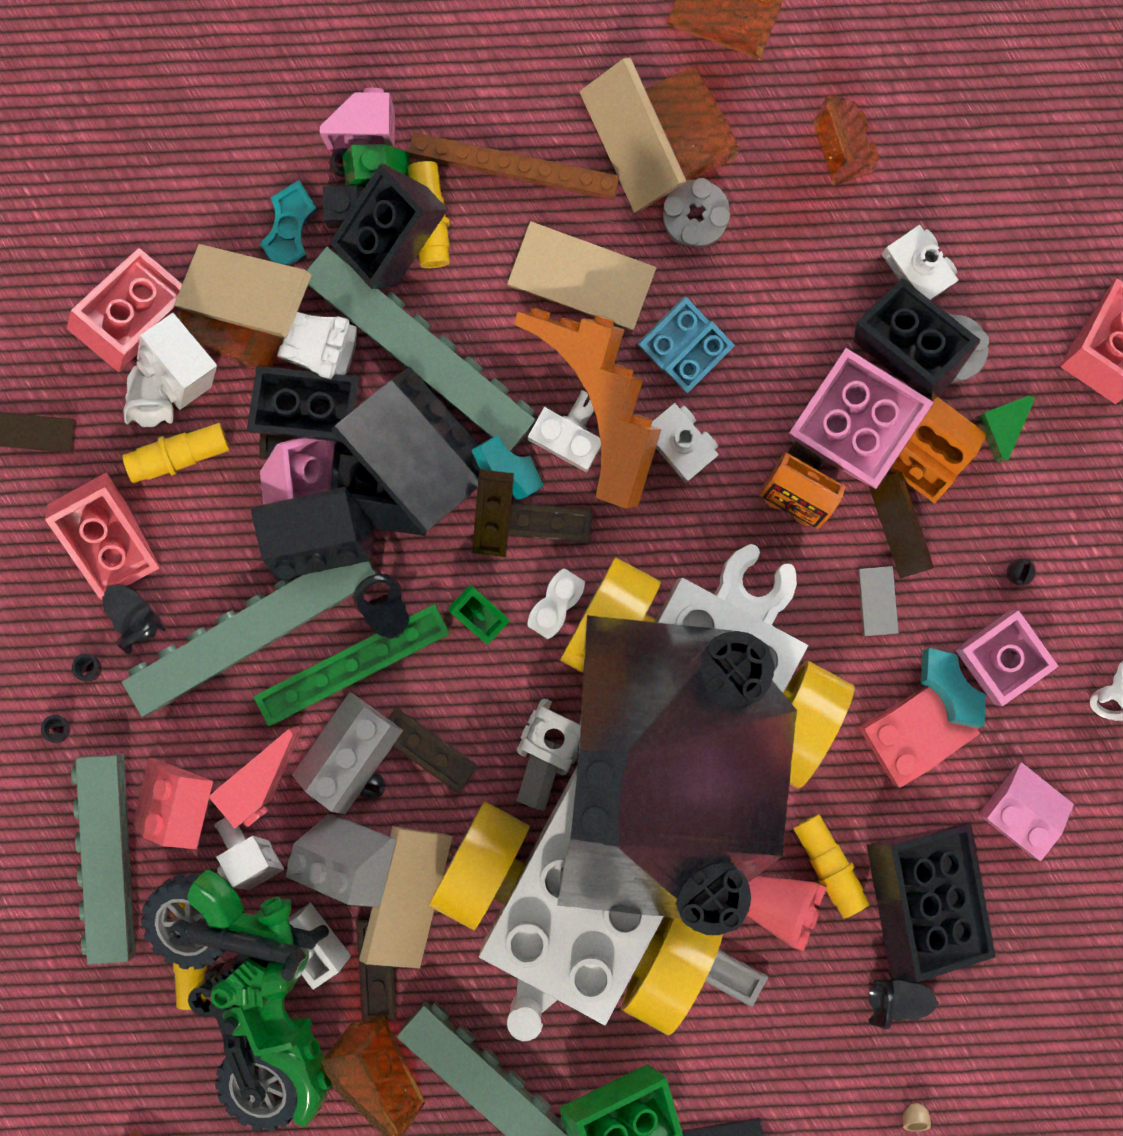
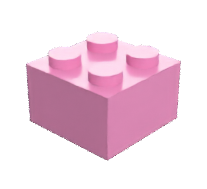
M1009 610L955 649L992 703L999 706H1004L1059 667L1019 610Z

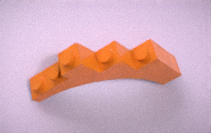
M531 307L530 312H517L514 325L537 335L556 349L574 369L588 392L597 417L601 440V473L596 498L625 509L638 507L662 429L651 426V419L633 414L643 379L632 376L634 370L614 364L624 329L615 327V320L601 315H595L594 319H581V323L567 318H561L560 322L549 319L550 312Z

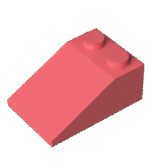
M138 248L71 310L67 330L117 372H120L137 355L140 335L176 311L177 307L174 304L182 284Z
M1118 278L1113 281L1083 326L1060 366L1115 405L1123 399V282Z
M107 472L47 504L45 521L100 600H102L108 585L120 584L128 586L159 569V564L125 499Z
M927 686L858 726L891 783L898 788L926 773L980 734L977 728L949 722L942 699L933 689Z
M298 725L284 732L210 794V800L234 828L243 823L248 828L268 812L265 805L272 800L302 732Z
M148 758L133 825L143 838L161 846L197 849L213 781L155 758Z

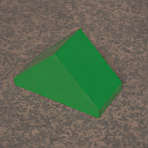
M1026 396L977 416L982 430L988 434L986 440L995 461L1002 463L1009 460L1035 400L1034 397Z
M471 584L447 609L487 645L511 621Z

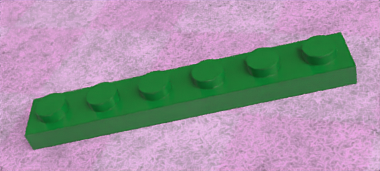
M436 604L410 616L408 627L399 638L386 639L375 634L253 696L268 727L450 635L451 633Z

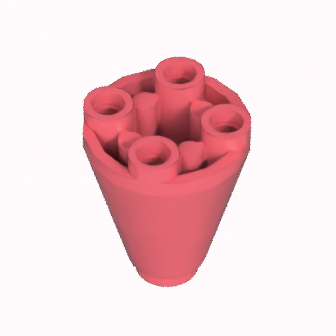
M757 876L749 882L751 903L746 916L790 947L804 952L810 937V932L806 930L807 928L812 930L815 928L820 914V910H817L815 905H821L827 887L810 881Z

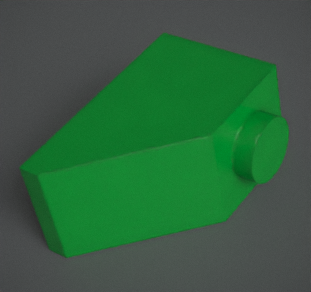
M386 144L351 145L342 155L345 186L359 185L366 187L380 164H385L408 176V166L411 165L409 152Z

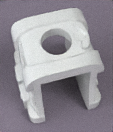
M297 312L287 338L283 339L282 345L279 347L277 356L290 364L316 372L320 377L332 379L334 374L346 375L357 345V327L350 325L349 319L343 317H318Z
M542 699L537 710H534L532 715H530L528 720L529 726L526 725L522 732V741L517 748V752L523 757L530 753L558 767L556 773L565 775L579 755L581 720L578 724L549 710L552 701ZM553 728L559 729L564 734V743L557 749L547 747L544 742L545 733Z

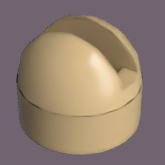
M915 1103L909 1105L904 1110L903 1128L905 1130L919 1132L931 1128L930 1115L924 1105Z

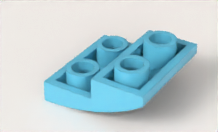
M682 297L637 343V346L686 393L735 346L713 321H709L687 297Z

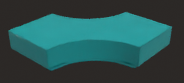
M299 180L270 197L275 209V221L269 235L260 243L271 262L287 266H293L307 257L302 242L303 230L309 218L318 211Z
M498 435L471 449L480 469L514 473L512 494L516 499L520 500L528 497L544 486L530 455L527 457L514 455L503 445Z
M932 648L923 650L921 683L933 689L940 696L947 711L948 721L977 729L984 727L986 694L974 689L966 681L959 667L958 655Z

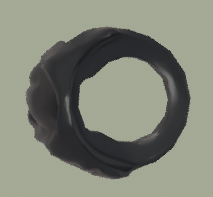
M387 574L371 575L361 581L352 597L356 609L364 616L365 622L376 634L386 639L399 638L407 629L410 619L406 611V605L401 600L400 584L395 578ZM380 582L390 586L388 595H383L369 602L364 599L366 589L372 584Z
M120 584L108 585L102 597L103 608L111 619L114 628L121 634L117 639V645L126 654H131L132 645L135 642H145L155 636L157 628L166 631L159 616L153 612L148 603L134 590Z
M888 979L874 980L873 983L877 985L870 990L869 1004L872 1006L874 1014L868 1021L870 1025L887 1030L890 1029L892 1020H916L928 1016L935 1010L939 1002L936 1000L933 991L921 983Z

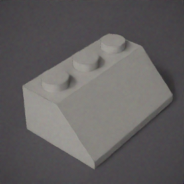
M349 692L292 776L307 794L328 810L346 814L403 730L355 694Z
M327 814L293 844L291 856L288 860L286 877L347 905L380 907L396 839L337 815Z

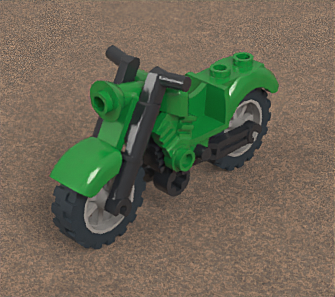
M209 869L205 870L201 875L190 874L188 877H185L184 874H179L172 880L171 878L167 879L147 898L148 901L142 908V912L145 914L141 918V926L145 927L144 937L147 943L151 942L154 946L152 948L154 953L165 957L164 961L168 964L173 965L175 963L179 965V968L187 970L189 967H194V970L202 969L206 964L209 966L225 951L239 954L229 959L226 963L214 965L188 996V1004L195 1014L202 1017H210L212 1015L215 1017L224 1040L223 1049L226 1057L217 1069L216 1075L219 1077L215 1081V1088L219 1090L218 1099L220 1103L225 1104L227 1107L225 1111L231 1117L234 1115L239 1119L238 1123L244 1126L247 1124L251 1125L254 1130L261 1131L263 1128H267V1131H274L278 1126L285 1127L292 1119H294L297 1125L307 1127L322 1108L329 1089L334 1085V1078L326 1058L320 1050L319 1042L313 1037L309 1028L312 1024L310 1018L290 1019L285 1010L284 998L293 988L307 965L309 959V951L307 949H313L319 941L329 935L328 927L319 925L311 931L293 927L288 920L291 912V900H281L280 897H274L262 903L261 909L255 916L246 914L241 899L226 879ZM176 902H184L185 910L181 908ZM171 910L178 918H170L169 911ZM201 994H203V996L206 997V998H207V997H211L212 1003L210 1002L209 999H204V1000H203L202 997H201ZM253 1066H258L259 1073L254 1069ZM272 1093L283 1097V1099L275 1101Z

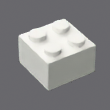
M171 313L140 335L137 366L147 378L152 376L160 386L158 390L164 400L169 401L171 404L174 403L181 410L212 387L217 368L216 363L174 313Z

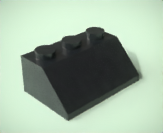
M380 164L331 239L330 244L371 289L396 287L448 209L427 186L385 164Z
M903 278L856 322L854 342L913 390L931 401L936 399L954 381L981 340Z
M257 366L247 432L342 442L333 432L332 428L360 405L362 389L359 376L334 374L332 379H327L311 371Z
M335 444L328 490L346 487L374 529L426 536V533L423 534L347 446Z
M346 487L255 506L251 509L262 561L277 580L371 561L374 528Z

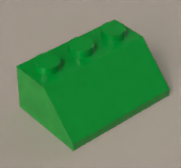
M649 1064L559 1107L567 1136H683L667 1078Z

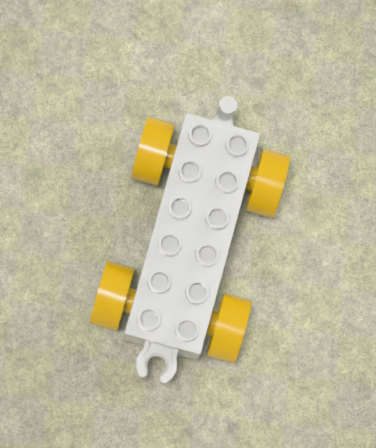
M747 545L735 551L726 561L720 576V585L714 594L684 578H679L676 580L655 619L646 613L659 589L661 581L615 557L560 661L584 673L585 653L583 650L587 615L725 629L754 635L769 647L774 661L773 682L797 709L790 785L798 789L803 787L814 774L833 743L850 707L855 687L853 684L808 660L793 675L808 645L775 628L772 624L778 612L783 610L793 598L797 585L794 566L791 564L780 565L775 572V583L769 594L763 597L752 596L745 590L742 578L748 567L755 564L760 552L756 545ZM578 765L525 864L515 859L530 825L484 801L428 906L475 931L492 900L503 904L482 942L479 958L518 978L517 995L512 1000L507 1019L510 1034L521 1041H530L536 1038L543 1026V1023H541L542 1013L557 1000L606 1025L628 984L621 1004V1010L668 1036L671 1035L681 1024L696 1000L717 956L723 934H702L685 925L680 918L557 906L561 868H564L571 835Z

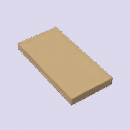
M631 58L620 60L579 91L616 174L619 176L621 185L634 213L643 211L687 182Z
M530 221L507 286L591 317L601 315L615 320L614 325L633 332L657 267Z
M199 244L174 306L183 311L287 338L312 274L304 269Z
M392 826L390 837L395 838L396 843L380 907H372L359 961L370 965L420 969L434 909L428 905L442 880L452 836L444 833Z

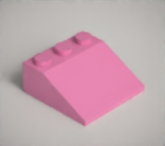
M846 348L789 432L790 441L801 444L821 457L824 462L877 489L934 402Z

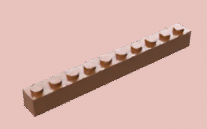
M413 132L409 149L410 158L432 161L438 164L613 201L615 200L619 182L618 175Z

